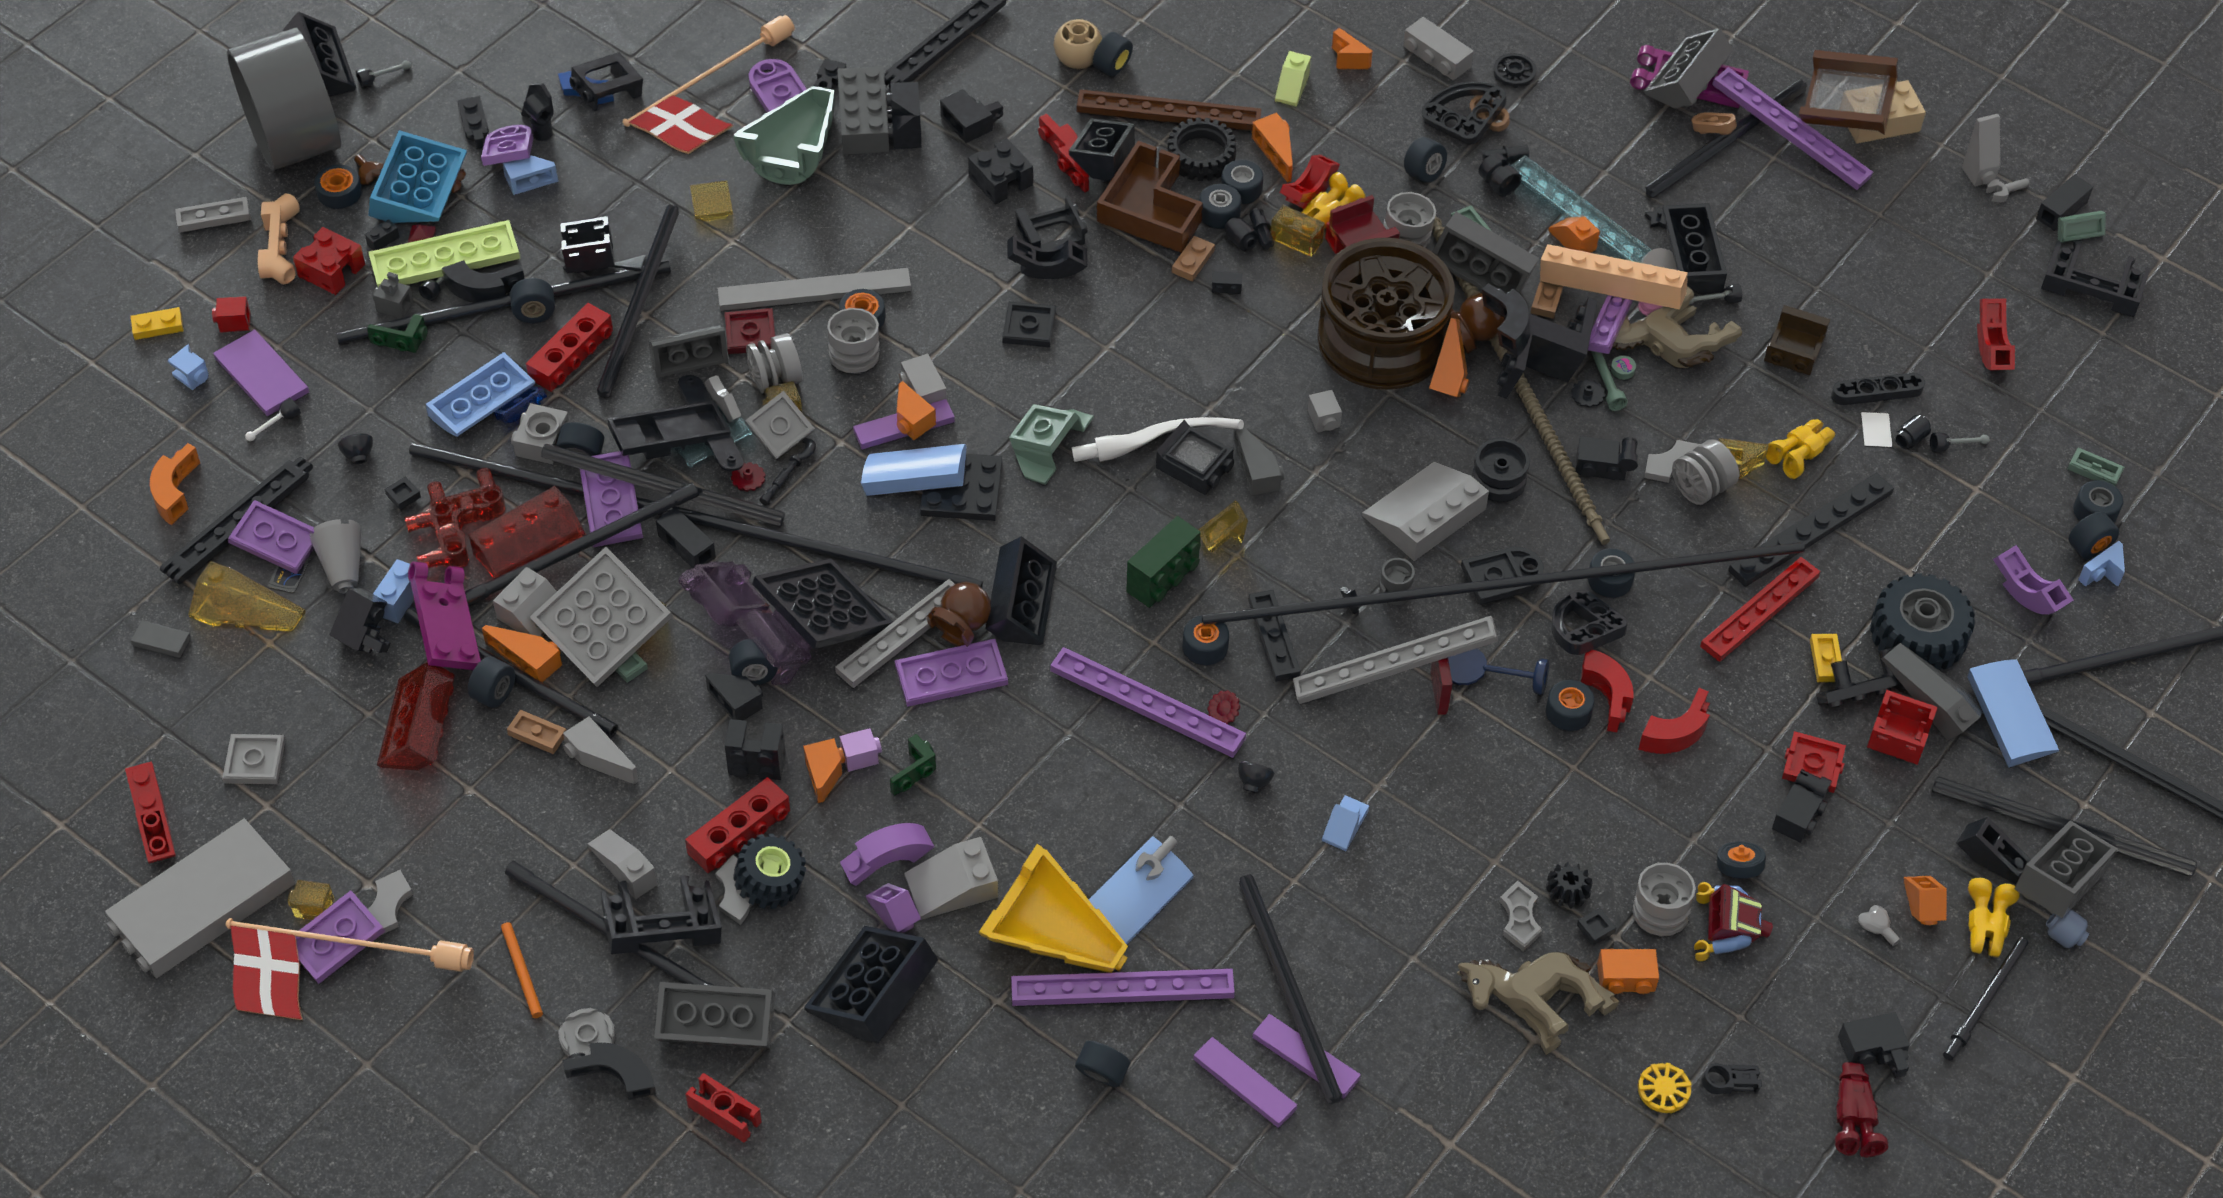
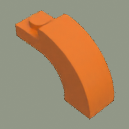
M189 443L177 451L171 459L163 455L155 464L150 476V490L157 510L161 517L170 525L176 522L189 509L184 493L177 488L180 482L200 464L196 447Z

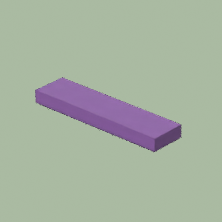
M1607 295L1591 331L1589 351L1610 353L1633 300Z
M946 399L930 403L936 409V425L931 429L955 422L954 414ZM897 413L853 426L854 434L861 449L908 436L901 433L897 427Z
M1269 1014L1254 1031L1253 1038L1318 1081L1300 1034ZM1325 1051L1342 1093L1341 1098L1344 1099L1360 1080L1361 1074Z
M1213 1037L1194 1054V1061L1277 1128L1297 1110L1296 1103Z

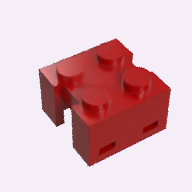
M322 227L313 236L314 242L310 246L302 247L293 256L298 277L336 295L345 286L342 268L347 264L351 266L352 273L357 274L365 265V260L360 244Z
M1886 690L1867 748L1918 765L1937 707Z

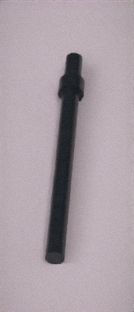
M2018 938L1961 1027H1957L1951 1035L1952 1041L1943 1053L1944 1058L1952 1061L1960 1048L1966 1046L1970 1040L1971 1031L2029 944L2026 938Z

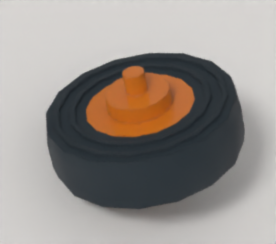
M1735 841L1722 845L1718 850L1717 867L1727 876L1741 879L1752 878L1760 875L1765 869L1766 854L1756 844Z

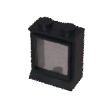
M1184 419L1156 451V469L1206 495L1211 488L1217 487L1222 475L1232 469L1235 463L1233 459L1234 448H1229L1195 430Z

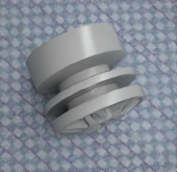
M1413 192L1399 193L1388 201L1383 225L1386 229L1396 227L1400 232L1399 239L1411 241L1427 248L1431 238L1436 209L1429 198Z
M859 308L843 309L835 313L829 319L827 326L831 364L838 370L846 373H860L873 368L880 356L879 324L877 318L871 312Z
M788 333L771 337V349L768 348L763 340L758 341V348L754 343L747 344L746 346L748 368L753 381L762 394L769 392V385L772 390L778 389V377H780L785 386L800 383L803 380L798 353Z
M1715 439L1705 441L1693 451H1689L1684 456L1676 459L1672 465V474L1678 489L1689 501L1696 505H1703L1719 493L1732 487L1738 482L1740 476L1737 462L1730 450Z
M1655 863L1646 867L1640 874L1632 912L1634 920L1642 929L1658 936H1671L1681 932L1688 924L1696 890L1694 879L1688 871L1671 863Z

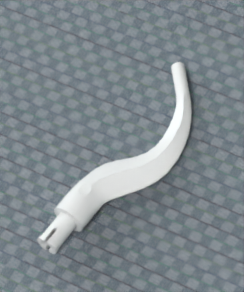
M1210 417L1185 419L1192 428L1219 427L1241 430L1244 427V422L1240 419ZM1184 419L1162 422L1131 434L1095 438L1096 443L1072 447L1074 462L1099 457L1101 462L1120 457L1144 446L1159 436L1173 432Z

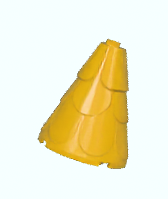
M1038 844L1023 864L1019 876L998 908L992 911L979 931V935L987 938L989 941L1029 950L1030 953L1063 959L1067 964L1113 973L1115 969L1120 971L1128 959L1124 955L1128 946L1099 909L1094 908L1078 885L1068 877L1051 854Z

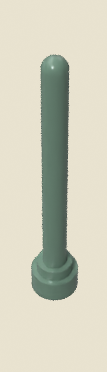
M1591 351L1608 391L1606 402L1609 409L1612 411L1623 409L1628 403L1625 393L1617 389L1603 354Z

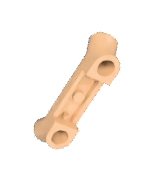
M285 193L277 200L262 202L261 217L264 228L269 230L268 249L258 250L259 276L261 279L274 278L283 285L293 281L296 275L294 265L283 258V255L287 253L284 237L288 236L287 224L285 222L295 216L300 209L297 199L291 194Z

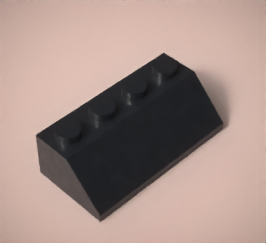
M298 11L283 31L297 28L301 32L317 64L328 96L331 97L354 91L357 87L336 27Z
M1710 204L1664 205L1662 210L1678 271L1688 272L1687 285L1699 294L1723 293L1727 270Z
M1022 536L1000 547L991 594V612L985 629L1005 642L1041 645L1044 642L1057 561Z

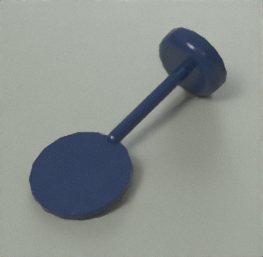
M1477 648L1448 657L1452 683L1469 685L1480 680L1485 672L1489 671L1533 678V692L1543 695L1545 692L1549 674L1548 659H1539L1534 672L1487 665L1484 654Z

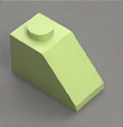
M1289 51L1282 67L1275 96L1276 102L1297 107L1309 78L1311 56Z

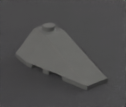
M1898 644L1881 658L1913 699L1937 707L1933 724L1947 741L1964 732L1980 718L1983 712L1982 708L1965 688L1903 644Z

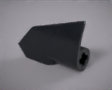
M535 83L529 85L521 115L530 118L533 138L538 141H546L553 135L551 118L554 114L552 97L544 83Z

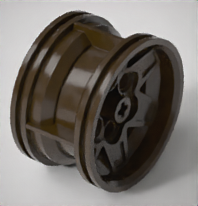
M1372 238L1359 241L1336 254L1326 267L1323 276L1317 333L1320 353L1330 368L1354 384L1382 390L1412 386L1433 374L1450 323L1455 295L1454 281L1448 267L1437 255L1427 248L1411 241L1397 238Z

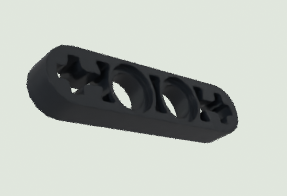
M1904 373L1842 380L1834 384L1831 398L1836 404L1851 405L1917 397L1923 392L1925 379L1918 373ZM1884 385H1893L1896 390L1889 391L1885 389ZM1862 387H1868V388H1870L1873 392H1872V393H1864V392L1861 391L1860 388H1862Z

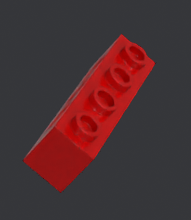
M587 303L526 363L528 375L536 384L552 392L565 381L566 377L573 370L580 366L581 362L589 354L594 353L599 344L610 337L613 332L611 315Z
M765 778L685 839L687 854L708 874L715 868L722 867L733 854L741 852L744 844L747 845L748 840L756 838L757 835L764 834L771 825L783 820L790 812L789 796L771 779Z

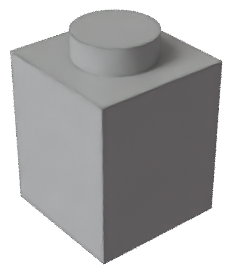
M1329 390L1309 395L1307 411L1317 433L1339 428L1342 411L1333 391Z

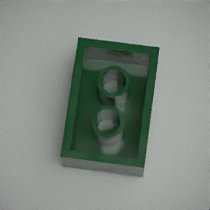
M1176 516L1127 561L1126 592L1148 608L1156 602L1162 601L1167 591L1173 586H1178L1183 577L1189 571H1194L1199 565L1201 532L1179 516Z

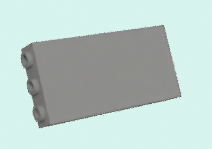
M244 818L107 909L105 913L109 922L106 923V926L114 937L119 935L123 939L121 944L129 955L136 954L138 957L136 961L145 973L150 971L157 979L229 930L226 927L228 919L233 918V921L241 922L295 885V881L289 867Z

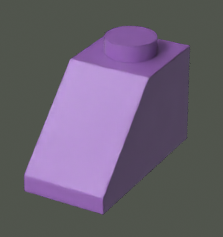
M887 883L865 896L885 925L891 930L906 932L914 927L915 922L921 919L906 889Z

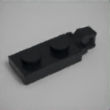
M480 96L457 100L466 139L474 138L476 149L483 148V136L489 135V130Z

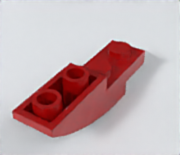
M1047 113L1040 116L1038 133L1043 140H1046L1052 146L1054 152L1058 154L1057 165L1059 169L1071 178L1075 186H1079L1084 192L1089 191V175L1069 156V150L1078 138L1077 134L1068 123L1059 127Z
M152 761L125 768L148 863L176 856L163 797Z

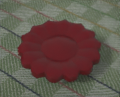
M748 462L747 464L744 463L740 470L732 471L731 481L739 490L746 492L750 490L755 491L756 488H760L765 482L766 474L758 464Z
M1228 690L1214 694L1213 698L1209 701L1208 715L1229 725L1239 715L1238 710L1241 708L1239 698L1236 697L1235 693H1231Z

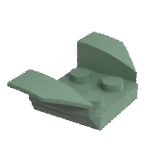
M1033 404L1009 437L1024 478L1046 484L1056 471L1052 458L1053 452L1070 429L1084 432L1094 418V415L1074 409L1060 410Z

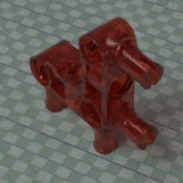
M482 468L476 473L480 488L445 496L441 482L435 481L428 484L427 489L431 499L430 507L426 509V512L409 517L406 516L404 519L408 533L422 528H434L440 547H438V550L416 555L418 562L427 563L428 568L443 565V567L464 568L468 564V549L464 533L460 531L461 528L466 524L480 520L484 522L498 518L506 510L503 491L495 484L489 468Z

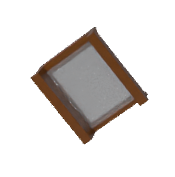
M1814 50V71L1805 107H1800L1799 117L1808 124L1874 130L1885 135L1898 80V58Z

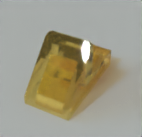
M1718 439L1719 442L1730 450L1737 464H1739V479L1764 464L1768 444Z
M1236 500L1198 529L1201 532L1200 537L1207 550L1215 551L1231 537L1241 543L1245 535L1248 519Z

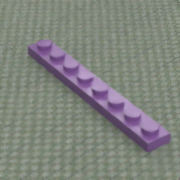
M1729 67L1714 79L1713 86L1856 190L1871 178L1873 171Z
M1065 647L1061 649L1050 665L1051 672L1234 758L1246 739L1245 732Z
M1233 969L1011 976L1012 1006L1234 998L1235 993Z

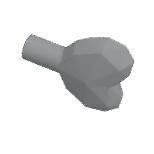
M1874 905L1870 908L1869 912H1863L1858 916V922L1863 929L1874 934H1882L1892 946H1895L1901 940L1890 928V918L1883 907Z

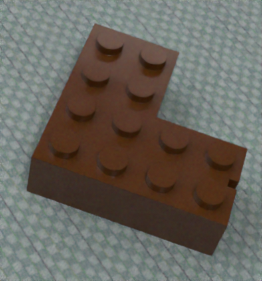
M1137 141L1097 201V222L1182 253L1202 222L1203 202L1170 191L1179 176V155L1161 149L1159 151V167L1157 168V147Z

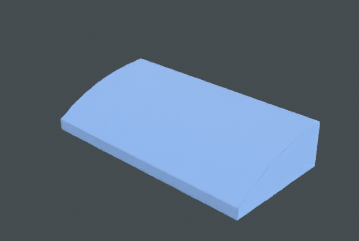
M503 352L426 403L427 414L441 428L457 437L535 385V381Z
M966 444L869 454L861 479L866 496L963 486Z
M2017 660L1998 661L1969 669L1967 678L2008 767L2059 751Z
M1153 836L1089 899L1094 908L1102 912L1126 945L1194 876L1186 865L1171 851L1161 861V866L1164 870L1158 878L1146 880L1152 870L1149 864L1143 865L1139 871H1136V863L1139 856L1143 852L1152 855L1162 845Z

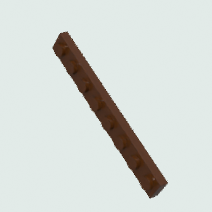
M1082 89L1079 91L1077 112L1175 123L1183 121L1185 124L1187 119H1192L1195 122L1197 117H1201V121H1205L1206 117L1210 118L1211 123L1214 120H1218L1219 126L1224 123L1227 125V128L1252 131L1253 122L1261 119L1262 108Z

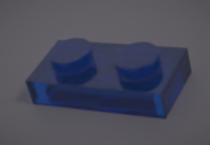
M532 386L493 413L497 420L512 423L521 418V414L527 411L530 403L540 405V401L546 398L547 395L543 388Z

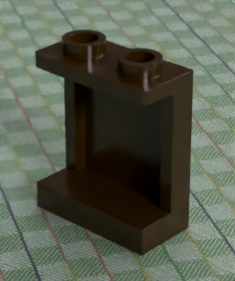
M1784 305L1771 342L1767 346L1764 361L1799 373L1811 375L1831 319Z

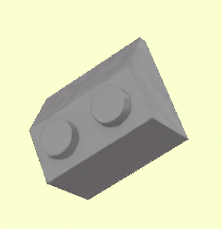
M526 567L493 600L496 618L517 632L543 637L545 633L530 616L557 591L546 578Z

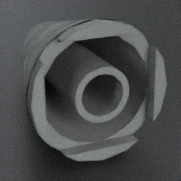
M341 519L327 521L315 526L314 533L310 532L309 534L310 541L333 590L345 594L349 588L358 586L361 527L359 523L353 520H349V524H341Z

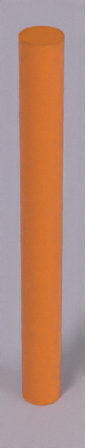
M506 922L501 925V929L532 1018L536 1019L541 1017L543 1012L512 924Z

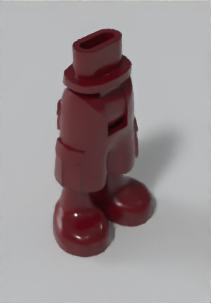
M1843 1063L1842 1073L1839 1076V1100L1836 1105L1837 1123L1843 1128L1835 1136V1147L1839 1152L1850 1156L1854 1155L1859 1149L1861 1157H1873L1883 1154L1888 1149V1139L1880 1133H1874L1873 1130L1879 1124L1878 1108L1873 1099L1872 1088L1869 1082V1075L1865 1073L1863 1064ZM1855 1125L1860 1129V1137L1855 1131Z

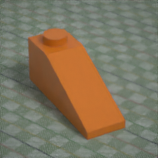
M1276 112L1253 122L1252 139L1288 183L1292 180L1293 168L1289 125Z
M1451 318L1429 389L1460 397L1461 393H1466L1469 380L1466 379L1468 373L1459 319Z
M488 625L482 627L484 640L488 646L518 669L540 682L545 681L562 666L559 647L553 642L546 641L541 636Z

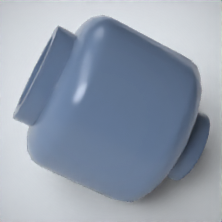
M2072 909L2063 918L2052 914L2045 925L2048 927V936L2065 948H2071L2076 944L2081 946L2089 936V933L2086 931L2088 926L2087 920Z

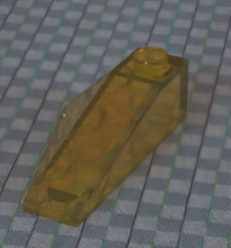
M210 561L197 579L188 615L190 618L212 626H221V623L235 624L238 628L251 625L260 626L261 629L293 631L306 612L302 607L234 569Z

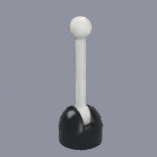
M290 397L281 403L279 414L253 432H247L245 435L246 440L253 441L257 434L282 417L287 419L297 417L301 414L299 407Z

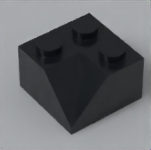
M918 82L890 83L891 93H886L887 107H892V109H887L888 123H893V126H888L889 140L894 141V149L922 148Z

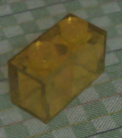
M1282 205L1272 219L1271 235L1274 241L1312 257L1323 242L1325 223Z

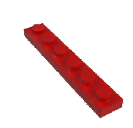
M1800 557L1701 641L1700 647L1721 662L1818 579L1821 571Z

